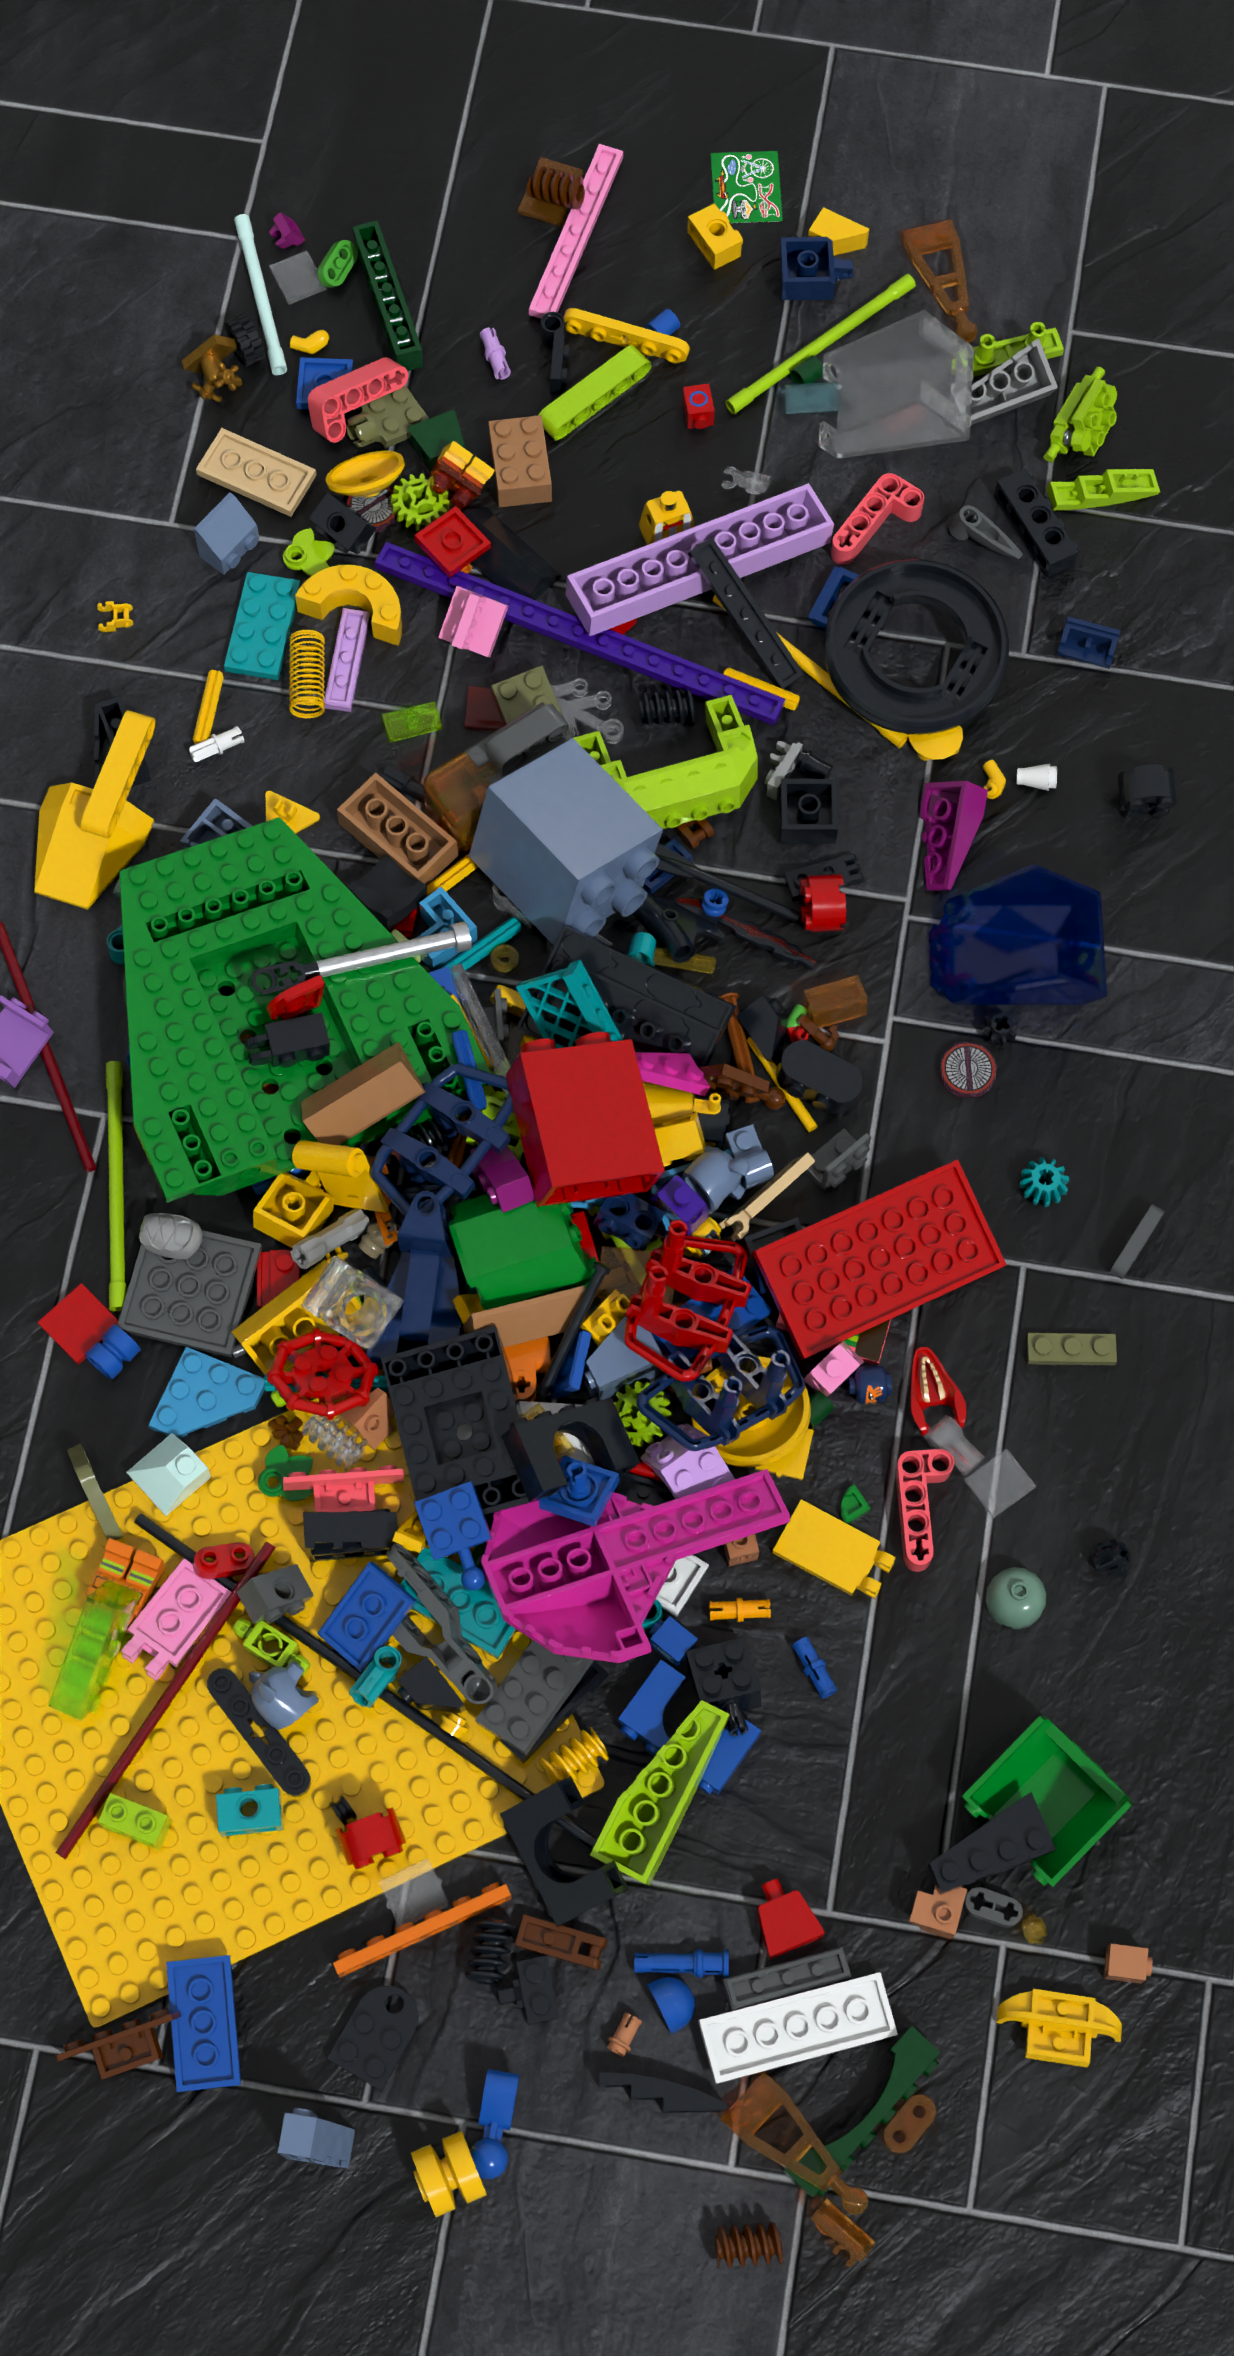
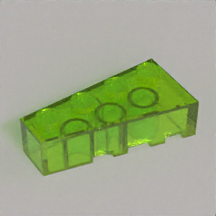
M107 1580L87 1597L48 1704L49 1707L79 1720H83L90 1712L94 1713L97 1710L101 1701V1696H99L100 1690L108 1681L111 1673V1664L120 1649L122 1638L141 1596L140 1593Z

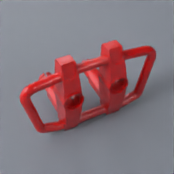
M674 1220L668 1227V1234L663 1244L658 1249L652 1250L645 1268L647 1274L639 1293L633 1294L625 1314L627 1320L625 1323L624 1342L631 1351L674 1379L689 1382L695 1380L700 1375L713 1352H727L733 1335V1330L727 1326L735 1307L745 1308L752 1285L743 1281L747 1253L740 1244L732 1241L687 1236V1224L681 1220ZM685 1247L734 1254L736 1258L732 1275L713 1268L709 1264L683 1258ZM665 1285L689 1296L695 1301L723 1305L717 1322L698 1315L690 1309L664 1303ZM637 1325L670 1341L675 1346H685L701 1351L691 1367L683 1370L636 1340Z

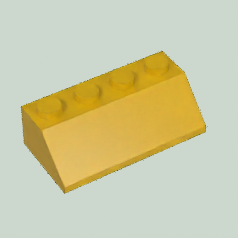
M324 1259L231 1331V1333L262 1373L266 1375L271 1370L277 1353L276 1346L280 1341H289L311 1332L313 1328H320V1331L339 1335L367 1312L336 1270ZM310 1344L295 1351L301 1354L313 1349L314 1346ZM286 1360L283 1371L290 1370L294 1364Z

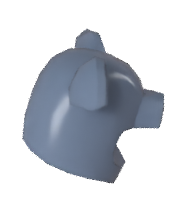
M708 1145L705 1147L704 1153L687 1167L682 1177L705 1201L708 1214H712L719 1208L726 1196L729 1195L737 1200L743 1196L745 1189L740 1185L742 1176L748 1175L749 1163L745 1157L733 1159L728 1153Z
M291 1661L286 1668L272 1667L263 1674L255 1671L249 1672L250 1682L254 1684L251 1689L253 1706L277 1730L294 1723L319 1701V1698L313 1691H304L296 1687V1683L304 1669L294 1661Z

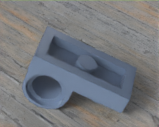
M753 1124L725 1134L733 1159L745 1157L749 1163L748 1175L741 1178L745 1190L773 1180L774 1170L767 1151L762 1149Z

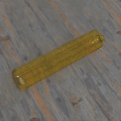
M655 948V965L710 974L715 970L716 958L694 954L690 960L676 963L666 949Z

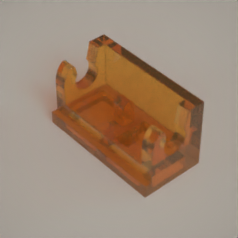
M858 975L804 990L805 1008L810 1012V1020L818 1028L867 1015V995Z

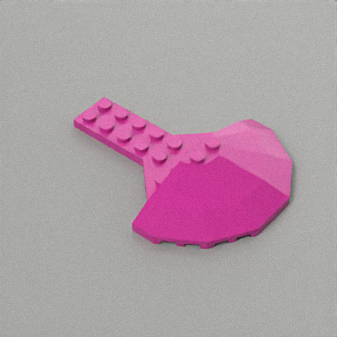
M768 1469L657 1506L644 1502L640 1505L628 1501L627 1496L613 1492L595 1527L539 1509V1501H535L493 1514L494 1519L490 1531L493 1540L487 1542L485 1553L482 1555L481 1565L502 1618L506 1623L554 1654L621 1663L651 1653V1645L642 1624L676 1560L790 1522V1514Z

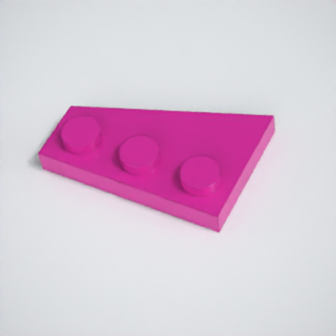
M635 1052L642 1081L705 1096L710 1088L703 1076V1072L697 1067L689 1053Z

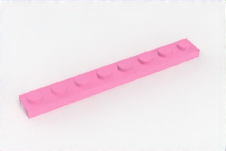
M602 144L598 145L583 180L585 190L583 204L578 210L571 208L529 307L530 316L541 319L548 312L558 313L622 162L623 151Z

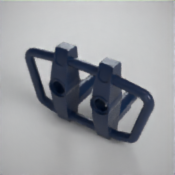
M462 1064L450 1065L437 1075L430 1084L426 1082L423 1085L425 1093L417 1097L418 1100L395 1129L390 1128L381 1139L382 1146L371 1165L370 1175L404 1216H406L410 1204L382 1173L388 1156L393 1154L413 1183L420 1184L426 1180L442 1187L435 1194L440 1201V1205L452 1193L466 1200L476 1186L469 1175L489 1149L501 1154L511 1141L509 1134L502 1128L514 1110L513 1102L509 1092L508 1097L492 1121L475 1108L471 1102L463 1100L441 1088L458 1075L502 1088L509 1092L506 1077ZM426 1108L432 1112L436 1122L441 1125L447 1138H457L459 1136L458 1131L461 1135L467 1136L479 1143L460 1169L442 1156L436 1148L427 1146L406 1135ZM471 1115L468 1120L460 1121L463 1116ZM429 1161H436L431 1167H425ZM431 1198L419 1211L430 1213L435 1207L434 1200Z
M761 1326L737 1336L733 1332L727 1352H713L709 1360L717 1357L728 1375V1380H724L722 1390L718 1395L712 1384L701 1374L695 1380L682 1382L665 1373L639 1393L637 1397L638 1410L689 1451H700L719 1444L726 1446L739 1439L741 1432L766 1418L773 1420L784 1414L787 1407L803 1393L805 1381L784 1335L778 1329L772 1326ZM768 1337L773 1340L777 1351L776 1354H772L770 1364L764 1369L759 1358L745 1345ZM676 1351L665 1358L679 1368L687 1370L691 1367L699 1353L687 1359L681 1351ZM787 1370L793 1386L783 1395L781 1390L787 1376ZM671 1385L682 1403L684 1411L691 1415L710 1436L692 1439L650 1406L649 1400ZM741 1392L757 1410L736 1421L734 1415Z

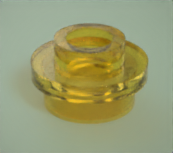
M499 945L491 953V964L500 972L512 971L518 965V952L510 945ZM506 956L510 960L503 963L500 961V958Z
M1034 1913L1029 1914L1027 1919L1022 1920V1928L1026 1940L1030 1945L1034 1943L1037 1945L1044 1944V1937L1047 1936L1045 1923L1042 1918L1037 1919Z

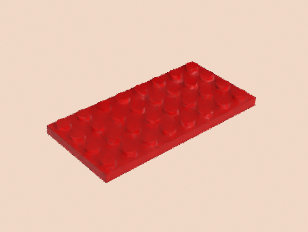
M958 1159L752 1252L801 1360L1006 1266V1262Z

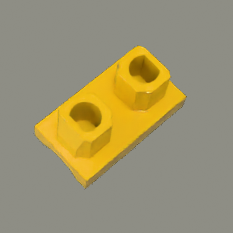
M616 1289L612 1290L583 1321L581 1328L592 1334L591 1337L599 1347L625 1317L631 1301Z

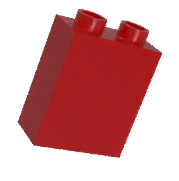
M594 1032L578 1038L575 1041L576 1046L556 1048L554 1040L548 1038L533 1040L520 1047V1054L506 1073V1079L537 1207L648 1192L665 1172L632 1039L611 1042L609 1033Z

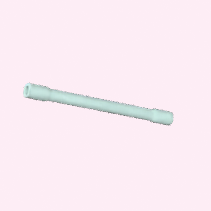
M240 214L235 217L234 222L242 245L268 349L267 355L271 371L274 375H282L287 372V366L283 350L280 347L254 243L250 218L246 214Z

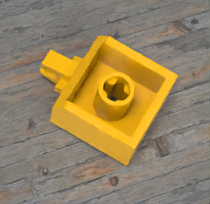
M312 1171L306 1180L303 1178L299 1179L288 1172L282 1173L276 1177L253 1210V1228L293 1248L294 1244L320 1231L334 1210V1197L324 1192V1189L321 1188L322 1182L315 1171Z

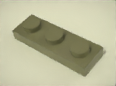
M1027 1333L1026 1336L1027 1364L1116 1365L1117 1363L1116 1334Z

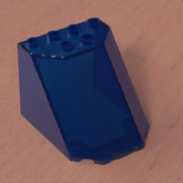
M1034 863L948 899L943 908V918L939 924H934L929 932L931 986L943 993L953 1004L1086 1005L1107 997L1101 892Z

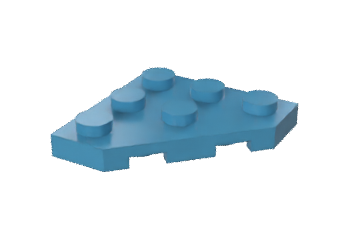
M186 1347L148 1426L150 1429L166 1436L173 1433L180 1439L200 1428H208L226 1421L227 1418L236 1414L254 1410L264 1392V1378Z

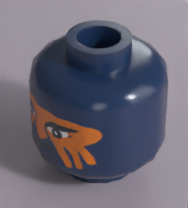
M881 1365L859 1366L854 1371V1376L848 1377L849 1394H855L856 1401L859 1404L884 1403L887 1396L892 1394L891 1373L886 1372L885 1368Z

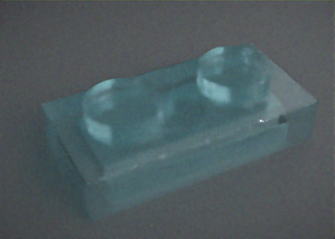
M838 382L785 385L786 414L839 411Z

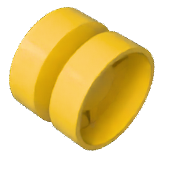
M462 2130L442 2139L445 2154L443 2159H439L431 2144L411 2152L417 2169L413 2171L419 2190L424 2202L429 2201L436 2218L456 2209L452 2190L458 2188L467 2204L487 2196Z

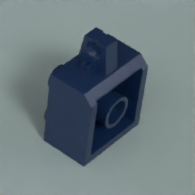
M781 237L779 250L781 300H833L835 282L853 277V260L833 257V240L828 237Z

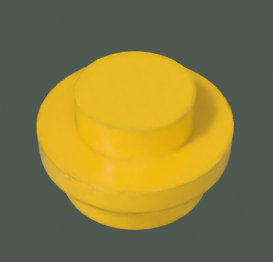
M452 1711L449 1716L442 1714L440 1728L459 1739L463 1733L467 1734L469 1728L465 1726L466 1719Z

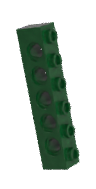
M378 220L353 226L354 245L357 249V255L393 360L405 367L407 371L423 367L422 347Z

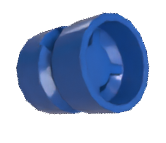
M112 1324L102 1335L103 1343L96 1342L84 1354L88 1361L110 1380H113L122 1371L123 1361L130 1362L141 1351L138 1344L115 1324Z

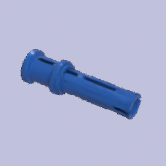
M697 1949L694 1953L686 1954L638 1952L634 1954V1973H694V1976H697V1978H702L703 1975H723V1978H729V1949H724L723 1953L703 1952L702 1949Z

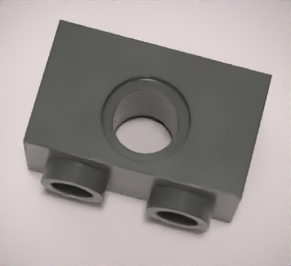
M297 1564L252 1577L237 1591L253 1624L264 1620L267 1623H271L286 1613H289L290 1616L296 1615L306 1608L305 1603L314 1595Z

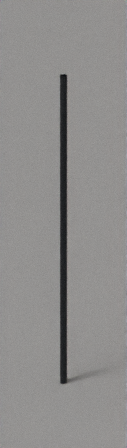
M142 1513L137 1516L134 1521L136 1525L193 1564L197 1552ZM230 1576L214 1579L231 1592L238 1583ZM284 1614L281 1618L274 1621L276 1625L353 1680L357 1681L362 1673L349 1661ZM385 1688L379 1696L381 1700L523 1801L535 1795L531 1790L458 1738L440 1728L430 1718L410 1704L408 1705L389 1689ZM566 1815L555 1822L559 1827L593 1850L598 1840L597 1837Z

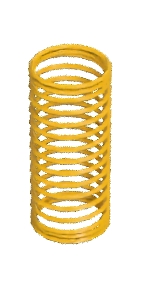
M299 630L289 637V710L294 716L299 718H315L322 715L325 711V638L321 633L314 630ZM301 638H316L321 640L320 643L316 641H301L295 643L294 641ZM303 643H313V644H315V645H299V644H303ZM297 650H304V651L319 650L320 652H318V653H316V652H301V653H300V652H298ZM299 655H303V656H316V655H317V656H320V657H319V658H313V657H303V658H299V657H297V656H299ZM297 661H305V662L319 661L320 663H318V664H316V663H301V664H300V663H298ZM299 666H303V667H316V666H317V667H320V668H319V669H313V668H303V669H299V668H297V667H299ZM297 672H319L320 674H298ZM299 677H303V678H315V677H317V678H320V679H319V680H313V679H303V680H299V679H297V678H299ZM297 683H319L320 685H298ZM299 688H303V689H315V688H317V689H320V690H319V691H312V690L299 691V690H297V689H299ZM298 694H319L320 696H298ZM297 704L310 705V706H312V705H318V706H320V707L308 709V708H301V707H298V706H296V705H297ZM293 707L303 711L321 710L316 713L305 714L295 711Z

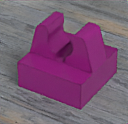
M282 212L273 218L275 224L269 233L275 238L281 235V238L275 243L278 247L285 249L293 244L299 246L305 241L293 219Z

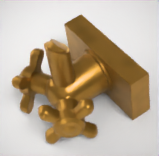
M214 334L182 360L184 370L204 374L206 380L204 387L195 382L192 383V388L199 391L202 399H213L216 402H221L222 397L213 392L215 387L220 388L223 384H228L229 389L235 391L236 386L240 387L242 385V379L234 375L239 369L238 366L233 365L230 369H226L224 363H222L224 358L237 349L235 339Z

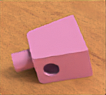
M842 1341L804 1378V1381L814 1391L817 1389L828 1397L864 1361L845 1341Z

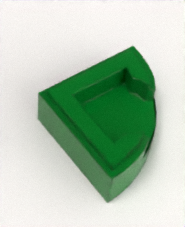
M855 1484L847 1489L841 1501L840 1515L842 1521L846 1524H850L871 1509Z

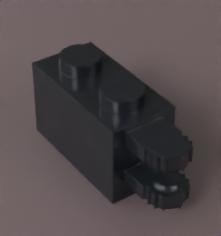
M322 1013L265 1024V1034L249 1037L244 1042L245 1048L250 1050L268 1047V1051L250 1055L248 1060L252 1066L272 1063L273 1067H290L299 1061H319L325 1058V1056L330 1055V1042Z

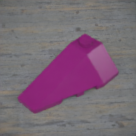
M969 781L925 783L920 814L921 819L925 820V832L922 833V839L927 845V856L924 858L926 890L949 891L952 889L983 819L988 793L987 789Z

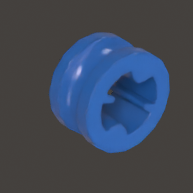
M709 889L704 894L701 908L709 916H721L726 911V906L729 902L728 896L719 889Z

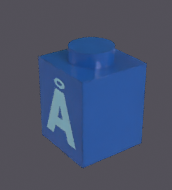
M671 1616L665 1622L660 1619L649 1632L652 1635L650 1645L677 1668L686 1659V1651L694 1649L698 1642V1639Z

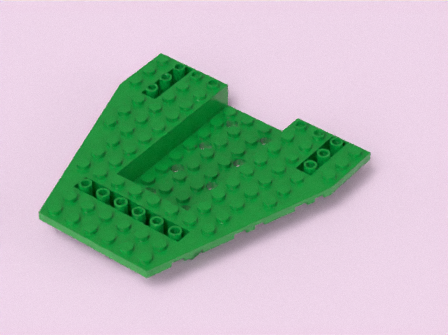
M280 817L119 871L133 1124L166 1203L192 1193L194 1195L222 1196L296 1169L292 1160V1153L296 1144L287 1143L284 1139L285 1135L296 1133L301 1140L318 1142L302 1121L301 1101L397 1042L403 1047L422 1086L426 1082L430 1084L437 1075L450 1065L458 1064L452 1042V1033L460 1030H466L468 1033L477 1069L491 1073L460 1006L414 957L322 977L325 985L320 1006L301 1015L307 1016L322 1013L330 1042V1055L325 1056V1058L319 1061H299L290 1067H273L272 1063L256 1066L249 1064L248 1058L250 1055L268 1051V1047L250 1050L245 1048V1044L241 1042L240 1038L244 1034H251L254 1037L265 1034V1024L282 1021L281 1017H277L276 1021L271 1020L266 1011L270 1001L280 993L260 997L250 991L248 980L256 970L290 961L305 964L398 943L395 937ZM289 969L286 976L277 977L279 982L289 978L293 983L298 975L297 973H292ZM257 975L256 985L260 989L266 990L270 987V980L265 975ZM222 986H230L235 992L230 996H223L218 990ZM326 1064L331 1067L332 1071L328 1075H321L316 1071V1067ZM458 1075L441 1088L461 1099L466 1096L463 1078ZM272 1083L278 1087V1091L274 1094H266L262 1087L265 1084ZM481 1083L482 1088L488 1086V1084ZM418 1099L412 1100L340 1145L356 1147L385 1136L390 1128L395 1129ZM426 1108L412 1126L433 1119L432 1112Z

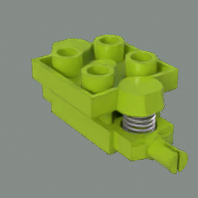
M1096 367L1091 376L1085 375L1082 382L1076 383L1053 422L1055 428L1050 434V447L1043 456L1046 461L1053 462L1058 453L1067 454L1071 446L1073 451L1083 452L1084 455L1094 457L1098 448L1103 445L1105 436L1110 428L1114 426L1117 418L1113 407L1117 399V391L1115 386L1106 384L1105 380H1101L1103 375H1105L1103 368Z

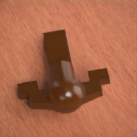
M805 1014L796 1021L821 1048L828 1052L834 1049L839 1034L836 1032L838 1027L835 1024L828 1029V1032L831 1034L828 1037Z

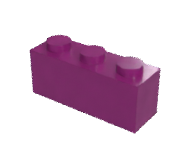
M508 1145L501 1154L489 1149L472 1172L474 1178H478L483 1192H487L491 1204L497 1203L503 1213L535 1200L529 1176Z

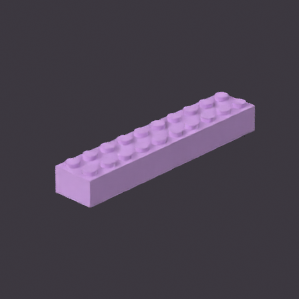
M808 483L567 576L566 596L588 635L592 636L711 590L687 554L711 536L739 578H742L831 543L834 523Z

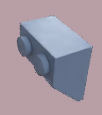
M230 492L194 528L200 558L223 575L230 568H235L240 562L241 557L248 550H252L259 541L256 522Z

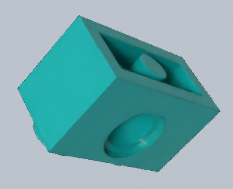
M272 1784L255 1786V1791L242 1792V1788L234 1787L224 1789V1794H216L218 1832L221 1837L284 1830L281 1792L279 1788L273 1789ZM248 1802H254L258 1805L257 1812L250 1817L242 1815V1807Z

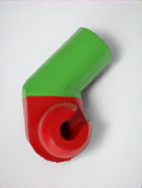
M799 1004L795 1005L787 1018L786 1033L792 1043L799 1040H808L809 1037L808 1032H805L804 1028L796 1022L803 1014L806 1015L808 1012L804 1006Z

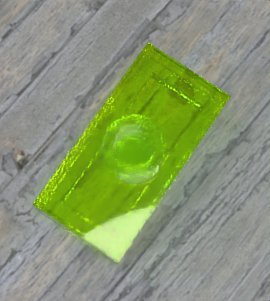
M435 701L382 714L389 743L442 730V723Z

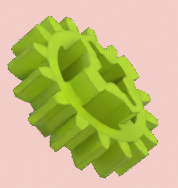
M423 473L420 474L419 479L410 474L408 482L401 478L400 486H394L393 494L391 495L392 513H398V522L406 520L407 528L414 524L416 530L419 531L421 525L426 527L447 512L450 502L447 500L448 491H442V482L434 484L433 476L426 480Z
M639 1381L635 1383V1388L628 1384L625 1385V1394L617 1392L616 1395L619 1400L614 1402L632 1445L643 1447L644 1441L653 1444V1436L662 1437L663 1434L658 1426L638 1410L637 1397L643 1389L650 1385L648 1382L643 1384ZM661 1391L649 1400V1404L664 1417L671 1415V1411L665 1409V1407L669 1405L670 1401L663 1397L664 1392ZM628 1429H637L638 1432H630Z

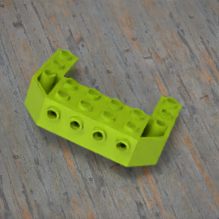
M732 695L705 702L706 724L716 746L717 753L630 777L626 776L621 760L611 762L600 731L574 737L576 742L662 829L675 828L683 823L703 820L708 816L729 813L734 809L740 808L758 779V756L751 728L749 725L744 726Z

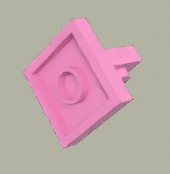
M456 586L438 638L451 642L454 647L468 649L483 656L491 657L509 605Z

